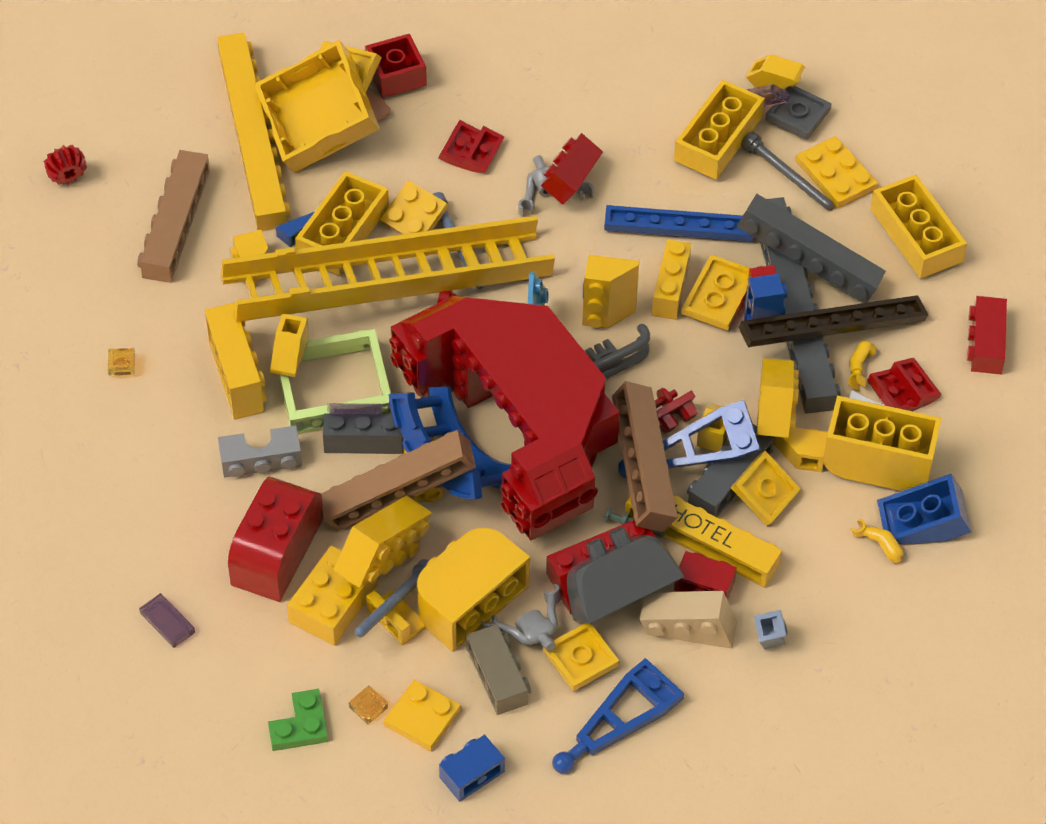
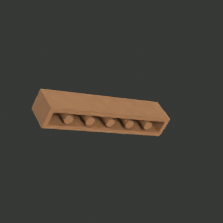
M179 150L177 159L172 160L171 176L166 178L164 184L165 193L159 197L157 215L154 214L151 220V232L145 236L144 252H140L137 265L141 268L142 278L172 282L210 172L208 154Z
M625 381L612 395V400L620 412L619 438L636 527L664 532L678 517L660 431V422L658 421L656 402L652 387Z
M455 430L430 443H425L411 452L401 454L396 459L378 465L364 474L357 475L347 482L331 487L329 490L321 493L324 521L337 531H340L372 516L406 495L411 498L476 468L471 442L462 433Z

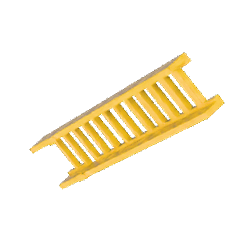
M537 216L302 249L291 247L277 249L274 253L224 259L221 266V280L223 285L246 282L251 298L236 300L233 314L235 321L241 322L281 316L282 313L295 314L529 279L530 272H535L538 277L552 276L555 257L553 254L526 258L520 242L536 240L538 218ZM508 244L515 260L503 261L496 245ZM485 247L491 263L479 265L473 249ZM461 251L467 267L455 268L449 252ZM437 254L443 270L431 271L426 256ZM415 257L421 273L405 275L399 259ZM392 261L397 277L381 279L376 263ZM367 264L373 280L357 282L351 266ZM343 268L349 284L333 286L327 270ZM319 271L324 287L309 289L302 273ZM293 272L299 287L289 288L288 293H283L277 274ZM270 278L275 294L259 297L253 280Z

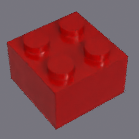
M410 33L365 46V51L377 53L382 57L372 78L381 98L427 86L426 65Z

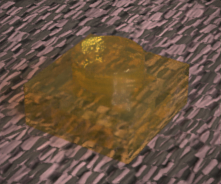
M134 348L108 349L109 376L135 375Z
M368 685L349 701V708L368 725L388 708V702Z

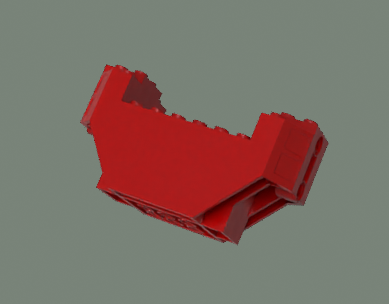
M452 296L391 326L389 342L392 347V354H390V359L396 368L402 370L406 382L409 386L413 385L419 397H430L429 387H451L455 397L459 401L462 400L467 408H470L494 396L497 406L507 412L511 424L515 428L518 427L523 433L524 446L511 453L510 469L502 473V485L500 486L502 491L501 507L507 515L510 514L512 521L521 534L525 533L529 540L532 541L594 508V498L598 493V489L595 486V475L592 467L597 453L618 443L620 412L605 394L606 377L548 306Z

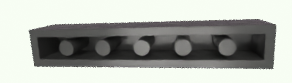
M757 193L736 226L863 303L869 301L886 270Z

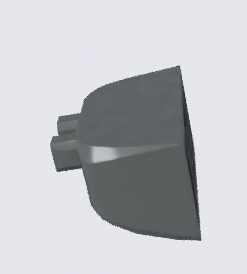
M617 528L609 533L614 545L613 547L606 550L601 538L587 543L586 547L590 558L576 564L568 572L567 592L573 620L590 624L683 578L684 575L660 540L648 535H637L630 538L625 528Z

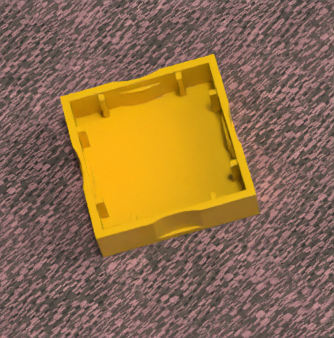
M340 40L308 55L301 62L283 68L255 83L263 109L271 121L273 136L282 161L294 173L380 129L351 53Z

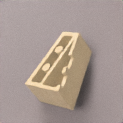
M724 591L653 592L644 597L640 615V622L647 635L733 649L737 620Z

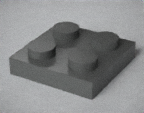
M789 86L768 110L765 120L807 140L829 113L832 103L796 86Z

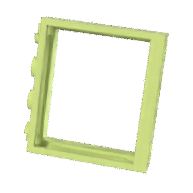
M375 329L360 330L343 335L337 334L320 339H309L301 362L371 349L382 394L380 396L296 411L289 377L278 374L289 426L296 425L298 434L323 430L324 414H392L388 396L391 392Z

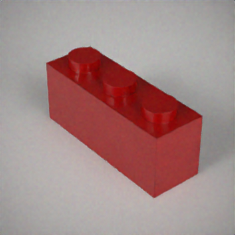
M583 133L576 139L572 137L568 139L562 147L565 151L559 152L553 160L555 165L551 164L543 174L546 178L541 187L562 205L577 192L603 153Z
M976 296L975 305H970L968 320L973 321V326L969 325L968 341H972V346H968L967 361H971V372L1002 375L1006 350L1007 299Z

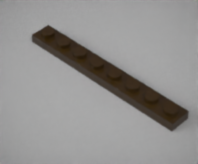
M916 295L744 320L740 322L738 328L747 346L755 347L922 322L926 320L928 313L919 296Z

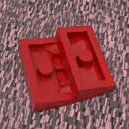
M459 119L438 159L465 170L485 173L504 136L484 125L479 130Z
M915 358L896 361L891 369L871 373L867 379V382L883 404L889 407L913 412L932 403L941 396L939 390Z

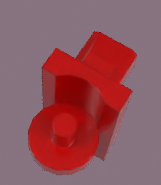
M665 388L657 390L656 408L661 405L663 406L657 410V416L660 422V429L665 434L679 425L673 416L674 413L678 412L684 422L691 420L698 414L692 402L696 397L692 390L675 400L673 398L678 396L675 389L670 392Z

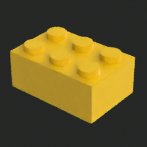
M763 358L758 399L757 435L789 438V429H795V411L799 393V370H794V361Z
M330 546L287 604L289 623L335 646L367 602L366 596L378 587V577L373 583L369 582L358 588L333 571L341 550Z

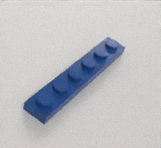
M606 205L604 230L753 242V236L736 227L743 215Z

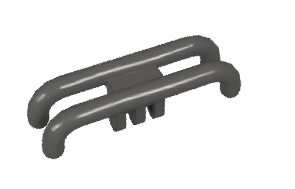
M645 324L638 325L637 331L640 336L636 341L618 350L609 339L603 341V346L600 343L594 345L595 351L591 347L585 350L586 354L606 379L641 362L647 357L649 353L650 331Z

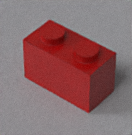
M685 551L679 565L684 577L674 582L673 591H724L728 600L735 583L737 567L725 561L707 558L700 553Z

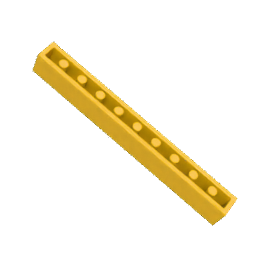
M245 32L218 36L217 44L257 230L276 229V226L287 223L286 217L290 216V208L288 202H283V198H286L284 183L279 184L282 174L280 165H275V161H278L276 147H271L270 143H274L272 129H267L266 127L270 125L269 117L262 110L263 106L255 87V83L260 81V77L254 74L258 72L256 59H251L250 57L254 55L252 42H247Z

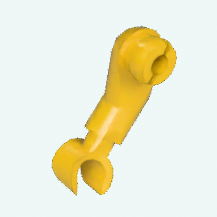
M864 340L860 342L849 360L851 375L848 379V384L858 391V384L864 388L866 386V379L862 376L863 362L866 357H872L876 353V346L870 343V341Z
M863 519L857 520L858 525L862 528L859 530L851 528L855 537L867 536L868 539L879 543L890 562L899 563L902 561L903 550L890 531L874 526L870 528L866 526Z

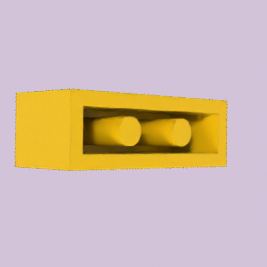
M667 239L653 296L652 316L677 320L690 264L692 243Z

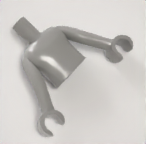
M540 155L533 158L537 169L528 174L525 198L521 199L518 203V213L520 216H523V209H528L533 213L532 198L534 184L541 196H551L541 187L546 178L543 174L550 166L545 165ZM587 182L581 184L577 190L580 200L584 199V193L590 194L591 198L593 197L594 188L592 184Z
M557 584L553 585L554 592L543 590L547 603L548 619L539 610H531L520 616L516 620V627L498 622L497 617L493 615L492 623L481 622L483 629L497 624L500 631L510 634L524 645H533L540 642L547 652L553 651L556 644L550 636L558 628L555 604L561 600L559 586Z

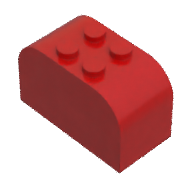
M271 476L263 481L242 519L230 546L228 569L231 586L281 602L324 519L321 493Z

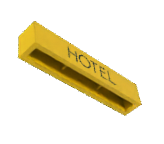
M673 495L678 518L664 531V537L695 553L703 554L707 558L728 562L732 566L737 567L736 574L765 588L780 566L782 550L775 544L765 542L755 537L751 532L741 530L731 525L727 520L719 519L707 513L703 508L695 507L685 502L681 497ZM629 497L626 501L625 513H629L628 517L634 518L631 497Z

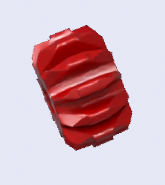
M62 145L60 149L54 148V152L48 153L47 159L43 161L48 177L58 185L64 182L69 184L72 180L77 181V177L83 176L84 171L87 169V162L83 152L79 148H75L74 145H69L68 147Z

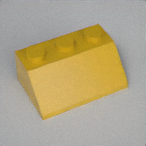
M588 255L584 276L582 325L593 328H609L636 312L639 261Z

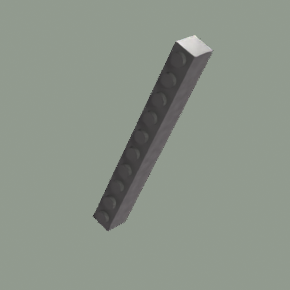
M784 197L767 199L792 214L790 206L786 207ZM760 241L766 266L774 265L776 273L780 276L781 283L786 284L788 297L784 299L785 314L818 310L817 304L812 302L811 283L807 284V269ZM824 336L786 342L790 359L794 361V370H799L798 389L805 414L834 410L837 395L841 396L839 384L834 383L835 369L833 363L829 364V346L823 342L822 338Z

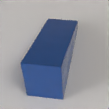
M314 212L276 226V236L286 245L292 247L296 244L295 238Z

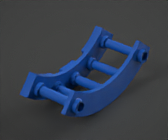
M429 387L430 397L415 399V392L388 394L395 428H400L405 440L402 442V445L407 453L421 447L425 443L432 442L429 437L440 435L443 437L446 433L458 430L471 442L476 468L437 487L442 486L450 494L465 499L482 498V488L492 486L501 489L502 473L509 470L511 464L493 459L479 449L470 439L458 418L451 387ZM432 407L437 425L423 427L418 409Z

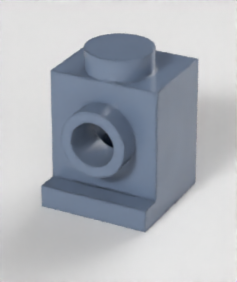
M781 610L754 616L759 642L763 649L785 645L784 638L787 637L788 631Z

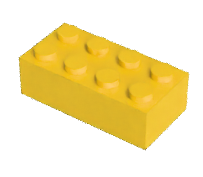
M722 79L675 141L674 161L717 180L740 149L745 136L752 132L763 118L765 98Z
M344 171L295 238L296 249L366 240L389 207L388 188ZM336 268L329 269L328 271L340 276L344 269Z
M917 174L873 190L870 210L920 279L964 261L967 242Z
M235 303L205 309L204 311L208 341L233 419L235 420L263 413V402L267 401L264 389L265 380L263 373L258 371L257 368L259 363L256 352L252 351L250 347L252 346L249 331L244 329V326H246L245 321H235L233 315Z
M406 495L352 527L333 571L358 588L369 582L373 583L378 576L386 575L391 568L400 566L404 560L409 557L413 558L420 549L418 543L430 527L428 521L432 512Z

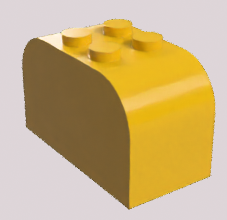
M837 395L823 458L824 465L831 473L838 477L899 491L928 483L942 418Z
M476 528L465 533L457 541L453 540L443 553L428 561L426 567L418 576V616L425 625V629L452 652L455 651L466 641V634L478 631L482 627V621L485 623L490 621L493 615H497L530 586V556L502 533L491 528Z

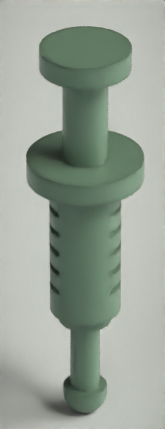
M611 508L607 509L604 517L605 521L609 518L620 522L621 525L635 519L628 517L629 513L627 512L624 517L612 513ZM652 530L653 534L658 535L660 538L665 536L664 532Z

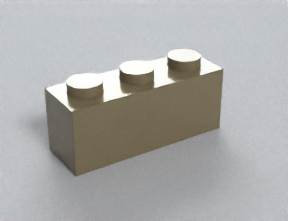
M495 624L466 634V649L496 714L499 715L528 705V693H531V687L526 677L522 678L519 672L521 667L517 656L511 655L509 651L510 642L506 633L501 634L498 625Z

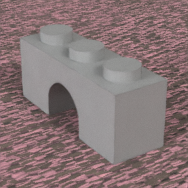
M296 425L270 429L271 441L263 448L250 447L245 441L244 433L218 437L224 478L302 466Z

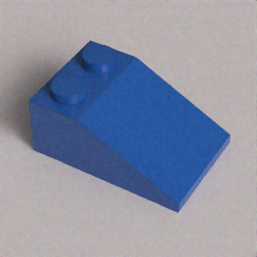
M952 474L877 500L883 529L890 531L899 544L948 541L972 532L962 489Z

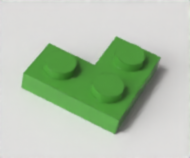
M319 689L292 693L295 717L268 721L272 751L328 742Z

